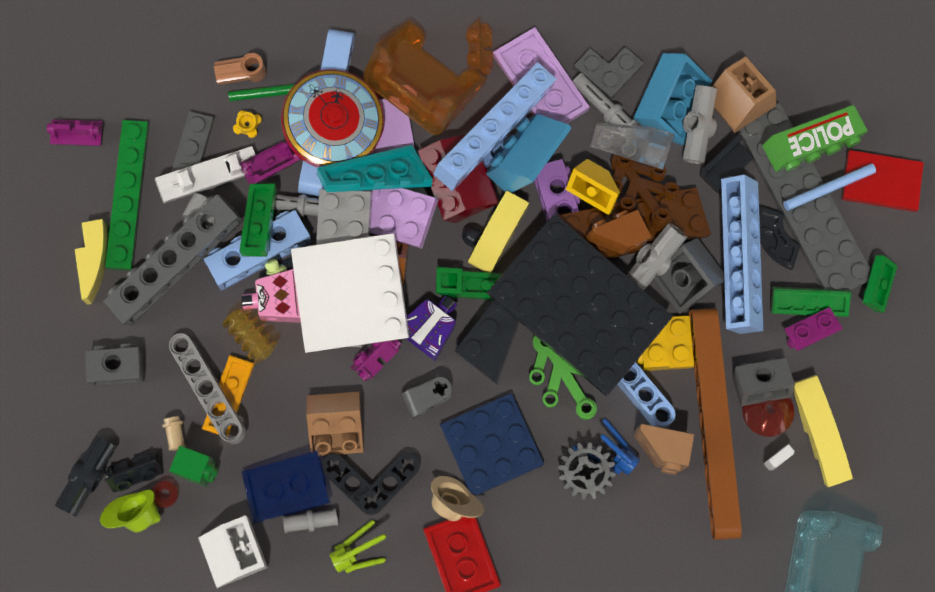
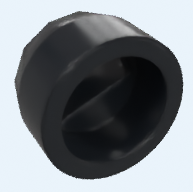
M474 226L466 227L462 232L464 243L474 249L483 234V230Z

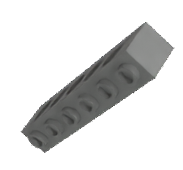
M217 194L207 198L203 202V208L200 211L189 215L183 222L184 226L177 232L170 233L164 239L165 243L159 249L152 250L145 257L146 261L140 267L133 268L126 275L127 279L121 285L118 284L109 290L108 297L103 302L122 324L132 326L244 221L224 197ZM214 217V226L207 230V219ZM194 234L196 237L195 244L192 247H188L187 239ZM175 252L177 255L176 262L170 265L168 257L171 253ZM156 270L158 277L155 282L151 283L149 279L150 273ZM137 287L139 295L133 301L131 299V291Z

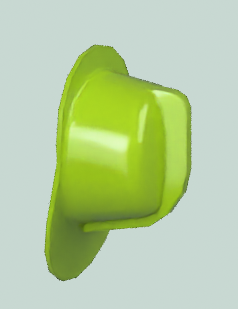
M144 490L139 493L119 497L110 502L100 515L101 525L105 528L123 526L130 531L138 533L150 525L158 523L161 517L153 502L155 496L153 491Z

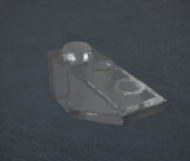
M597 123L590 147L663 169L675 134L647 126Z

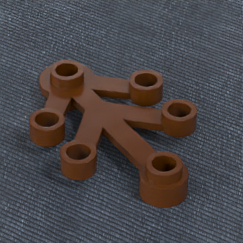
M627 153L615 154L611 159V167L614 172L613 180L620 193L623 187V178L626 176L630 182L625 197L620 200V212L628 210L631 213L634 211L635 198L638 193L652 213L650 219L651 227L656 231L662 232L668 223L671 224L672 215L669 210L659 206L650 191L672 200L678 196L679 186L674 182L662 185L640 178L637 174L650 176L654 181H662L666 175V168L663 165L655 164L649 167L637 163L634 157Z

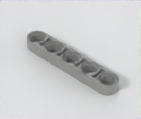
M184 333L174 335L169 342L170 352L218 434L227 443H240L245 437V427L195 342ZM180 340H187V350L182 353L177 352V343ZM192 361H200V370L195 374L189 373V364ZM205 382H212V392L208 395H202L201 386ZM224 403L226 406L225 413L222 416L216 417L213 413L215 405ZM236 424L239 428L238 435L234 438H228L226 436V429L230 425Z

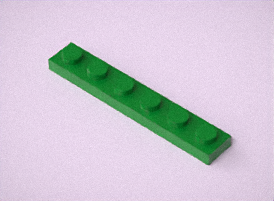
M122 120L105 264L108 270L131 271L133 269L149 132L148 122Z

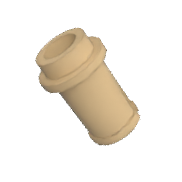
M179 416L164 419V424L162 425V428L166 429L169 451L178 450L179 446L186 448L181 428L183 421H180Z

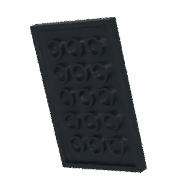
M556 214L547 221L487 291V294L604 396H608L673 318L667 310Z

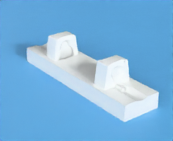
M251 146L156 177L155 182L163 203L245 177L240 163L255 156L253 147ZM227 161H228L229 164H230V169H231V170H230V173H229L228 168H227V165H226V163H225V162H227Z

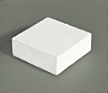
M788 444L763 464L768 470H773L791 457L795 451Z

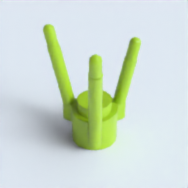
M374 520L368 522L343 543L335 546V551L329 553L338 573L345 570L348 574L356 569L374 566L386 561L385 558H379L353 564V562L357 561L356 554L387 537L386 534H382L351 549L349 545L375 524Z

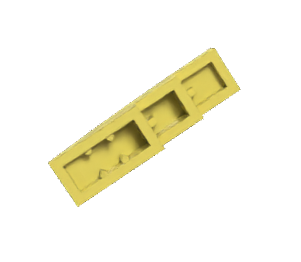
M814 375L794 382L795 387L793 391L803 428L809 435L813 454L819 461L825 485L831 487L853 479L838 428L818 376Z

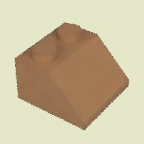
M641 424L635 430V439L653 465L662 468V473L677 475V472H681L689 466L694 434Z

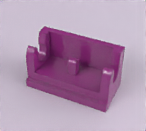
M286 141L240 163V166L250 185L266 180L294 165L301 159L295 153L292 154Z

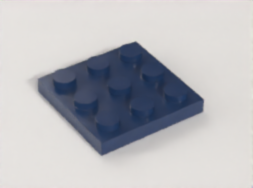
M512 393L440 424V428L466 486L474 496L544 466Z

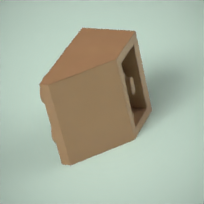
M746 56L725 69L712 86L717 89L714 109L734 133L776 107V90Z
M359 392L307 395L306 417L311 457L364 453Z

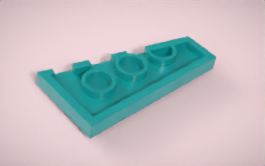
M412 145L317 168V176L326 193L432 187L433 181Z

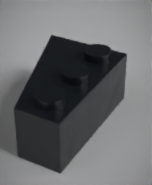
M494 300L455 352L498 385L520 322Z

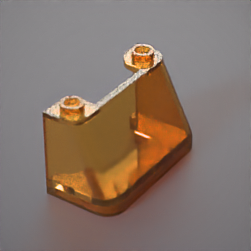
M408 20L376 44L364 70V80L375 92L432 135H439L448 128L479 93L487 79L473 69L465 70L458 77L422 49L425 42L424 33L417 25Z

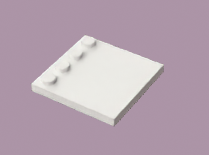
M394 233L291 249L305 353L410 338Z

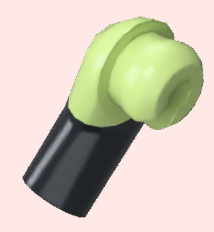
M276 259L268 260L265 263L266 273L269 276L294 269L292 259L278 264Z

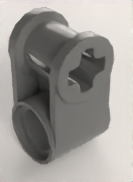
M437 377L401 394V397L411 418L414 419L448 401L452 395V387L446 378ZM440 384L441 387H447L444 390V396H440L439 393H433L436 391V385Z

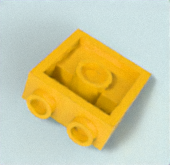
M676 316L668 322L636 361L637 364H641L642 371L688 369L694 367L690 316Z

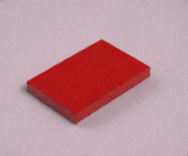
M853 150L847 152L844 175L869 164L875 166L876 173L844 186L841 200L910 212H917L919 210L924 162Z
M462 516L458 521L446 520L423 529L446 592H488L501 587L476 518Z

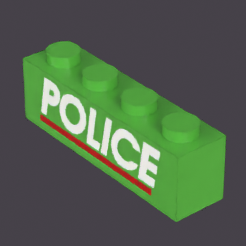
M852 105L772 135L762 147L775 172L786 169L788 172L799 167L801 162L806 161L809 164L818 160L824 153L830 156L840 151L841 147L845 145L847 148L857 145L861 142L860 138L868 130L855 106Z

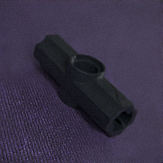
M95 435L83 458L79 459L72 467L68 476L69 482L54 506L76 517L90 492H94L100 484L104 475L103 470L117 446Z

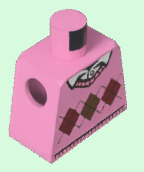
M294 269L257 279L255 281L256 293L242 295L243 310L258 308V314L262 321L301 323Z

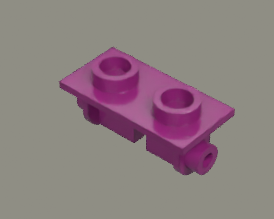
M51 120V123L47 124V133H50L49 144L101 146L103 122Z
M830 307L784 329L789 337L787 339L790 349L795 348L796 351L843 330Z
M398 340L371 343L372 345L366 351H361L354 357V364L350 369L356 372L360 370L361 372L358 376L364 382L367 379L371 380L383 368L377 359L381 357L387 363L400 351L401 343Z

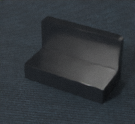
M740 134L709 162L700 174V177L717 194L722 190L721 179L735 177L754 158L740 144L743 139Z

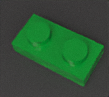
M876 255L862 302L873 311L879 313L885 312L897 265L886 256Z

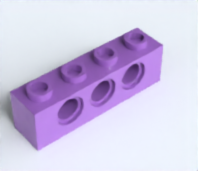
M563 159L546 163L534 180L546 222L554 214L558 216L557 211L561 208L569 210L570 213L579 211L577 204H580L579 197L565 190L571 177V171L569 166H564ZM559 185L562 187L563 192L555 194L551 191L550 187Z

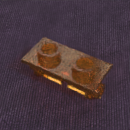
M478 19L466 32V41L469 45L467 65L469 66L470 75H473L478 70H481L482 74H490L491 69H493V51L484 50V47H492V29L489 28V24H481V20Z

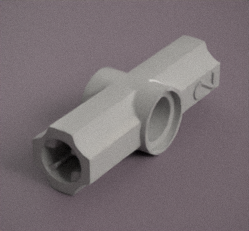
M698 85L695 88L692 111L685 116L683 121V128L687 132L683 156L684 162L704 164L708 139L714 135L717 128L716 120L712 118L717 89L714 87Z
M668 223L652 244H646L640 249L636 258L637 263L626 276L642 290H645L656 275L661 276L669 269L672 255L687 238L685 233L672 223Z

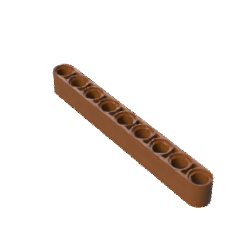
M717 308L692 309L689 311L711 534L713 540L740 539L742 528Z

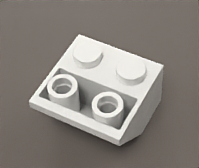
M246 515L220 525L199 537L217 588L268 568L251 521Z

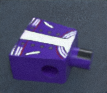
M444 296L437 306L430 300H425L407 316L410 338L405 339L433 361H436L456 326V321L449 315L457 304L448 296Z

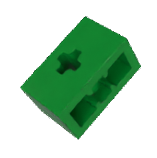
M179 446L169 471L179 478L207 488L209 482H214L218 468L215 467L216 462L211 457Z

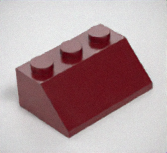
M467 134L442 139L418 150L421 161L433 179L431 188L435 198L438 199L437 205L443 221L458 223L499 203L492 181L486 175L488 171L484 160L453 192L433 175L439 162Z

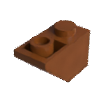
M628 210L622 211L614 216L615 220L606 222L605 219L593 224L591 226L592 230L586 235L588 241L619 254H624L638 248L652 238L638 210L631 213Z

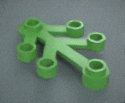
M534 336L533 347L538 354L534 370L529 374L531 384L539 386L544 382L545 375L543 370L547 357H549L554 365L548 390L543 395V404L548 408H553L558 404L557 393L562 378L577 403L576 413L578 417L583 420L592 419L596 414L597 406L593 400L584 396L571 373L580 374L548 346H542L541 340ZM533 374H541V381L534 382L532 380ZM548 395L555 397L556 401L553 404L546 403L545 399ZM589 404L592 410L589 413H584L581 409L582 405Z

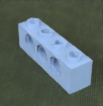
M295 210L292 212L285 211L279 214L276 220L272 222L267 257H242L239 252L241 235L234 238L229 246L223 249L219 247L212 250L207 255L208 257L204 258V261L220 290L223 291L265 268V263L268 260L276 259L278 261L291 254V249L310 244L311 238ZM279 231L286 233V237L281 241L273 239L274 234ZM239 256L241 259L237 265H228L230 257Z

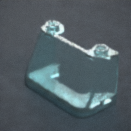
M804 511L797 523L785 592H858L864 553L873 552L880 546L883 526L835 511Z

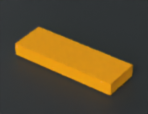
M229 355L219 384L237 413L255 364ZM224 403L216 404L213 409L214 415L216 417L222 416L226 411V406ZM207 415L202 429L219 435ZM230 425L226 429L227 437L229 436L232 425Z

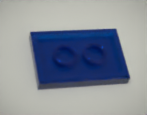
M319 451L241 471L253 523L267 521L331 503Z

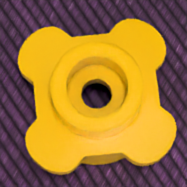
M240 111L237 114L233 131L236 134L242 133L248 135L249 138H254L257 136L256 130L258 124L262 121L261 117L258 114L253 115L250 112Z

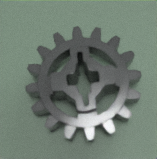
M589 441L587 447H583V444L578 442L577 450L570 446L568 448L570 456L563 454L561 457L566 463L558 466V469L564 471L559 476V480L567 481L563 488L568 489L572 487V496L580 492L582 493L583 500H585L589 493L593 499H596L597 491L604 495L606 493L604 485L612 486L613 482L608 478L616 474L615 471L610 470V467L615 465V461L607 460L610 452L601 453L602 445L597 446L596 449L592 448V441ZM588 453L596 455L601 461L596 462L590 459ZM578 455L579 463L577 467L569 470L571 461ZM584 464H587L589 468H595V470L591 471V476L587 477L586 473L579 472L583 469ZM605 471L602 481L596 485L595 478L597 474ZM579 479L585 483L586 487L577 485L573 480Z

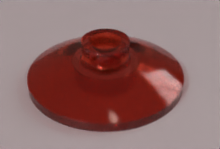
M791 398L742 406V414L746 425L754 433L764 437H774L785 432L792 424L794 405ZM767 405L774 407V414H769L766 411Z

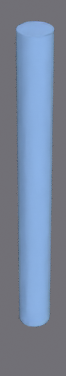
M873 164L864 166L784 201V207L787 211L874 174L876 173V168Z

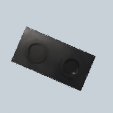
M148 451L132 458L134 466L131 468L127 460L109 466V470L104 471L105 481L113 493L127 490L135 484L150 481L156 476L163 474V470L158 464L159 460L156 453Z

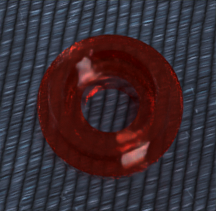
M169 481L158 482L151 490L155 495L153 502L161 508L172 506L178 498L176 486ZM163 490L169 491L167 499H161L160 497Z

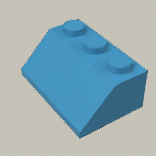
M663 53L634 119L647 131L679 145H684L687 139V132L683 128V121L685 116L692 111L695 88L698 85L710 87L712 80L686 54Z
M539 114L529 119L525 117L516 126L518 130L516 134L511 135L504 142L503 147L505 149L502 153H498L490 161L491 167L486 175L505 193L506 191L512 193L532 183L572 129L569 124Z

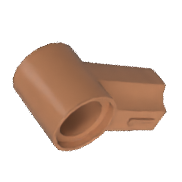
M248 53L242 58L214 62V71L218 85L247 80L259 82L265 78L267 73L262 58L255 53ZM252 64H259L256 71H248Z

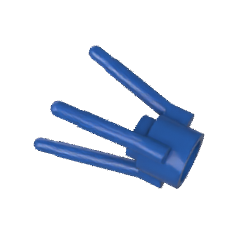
M603 419L605 426L623 447L620 449L606 435H601V439L617 453L612 459L616 464L610 467V469L618 475L621 472L628 475L639 463L640 458L635 455L636 452L629 447L607 419ZM573 446L572 448L577 450L578 446ZM588 453L590 459L596 462L601 461L596 455Z

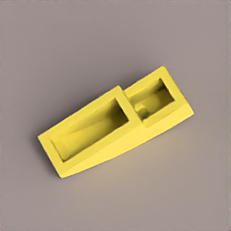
M506 191L468 261L469 264L485 273H492L528 209L529 203Z
M103 219L82 222L85 247L75 249L81 298L87 305L93 303L106 268L108 229Z

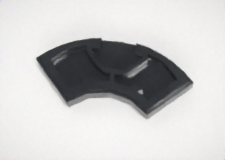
M759 206L760 243L775 262L792 270L801 245L791 240L786 234L783 226V213Z

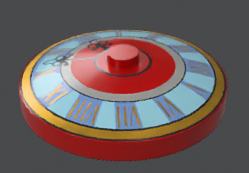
M328 69L308 74L291 88L284 101L281 125L284 137L292 151L304 162L318 168L371 155L378 145L383 132L384 114L378 96L365 81L349 72Z

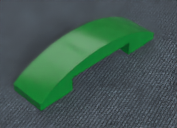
M437 267L435 294L466 299L494 300L487 294V291L502 274L467 272L459 268Z

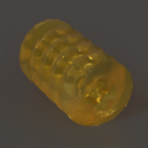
M238 309L223 321L222 326L223 328H229L228 334L235 336L234 341L237 344H242V351L248 352L247 357L250 360L255 359L254 365H257L274 351L278 341L275 340L269 343L268 340L272 334L270 332L264 335L261 334L265 326L264 324L258 327L255 326L259 320L258 317L248 318L252 313L251 309L246 311Z

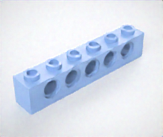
M537 62L439 162L433 175L453 192L552 88L556 78Z
M746 175L721 179L726 329L738 334L763 331L758 182Z

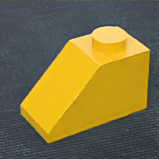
M586 159L573 169L565 189L608 215L611 214L620 193L610 172L589 159Z

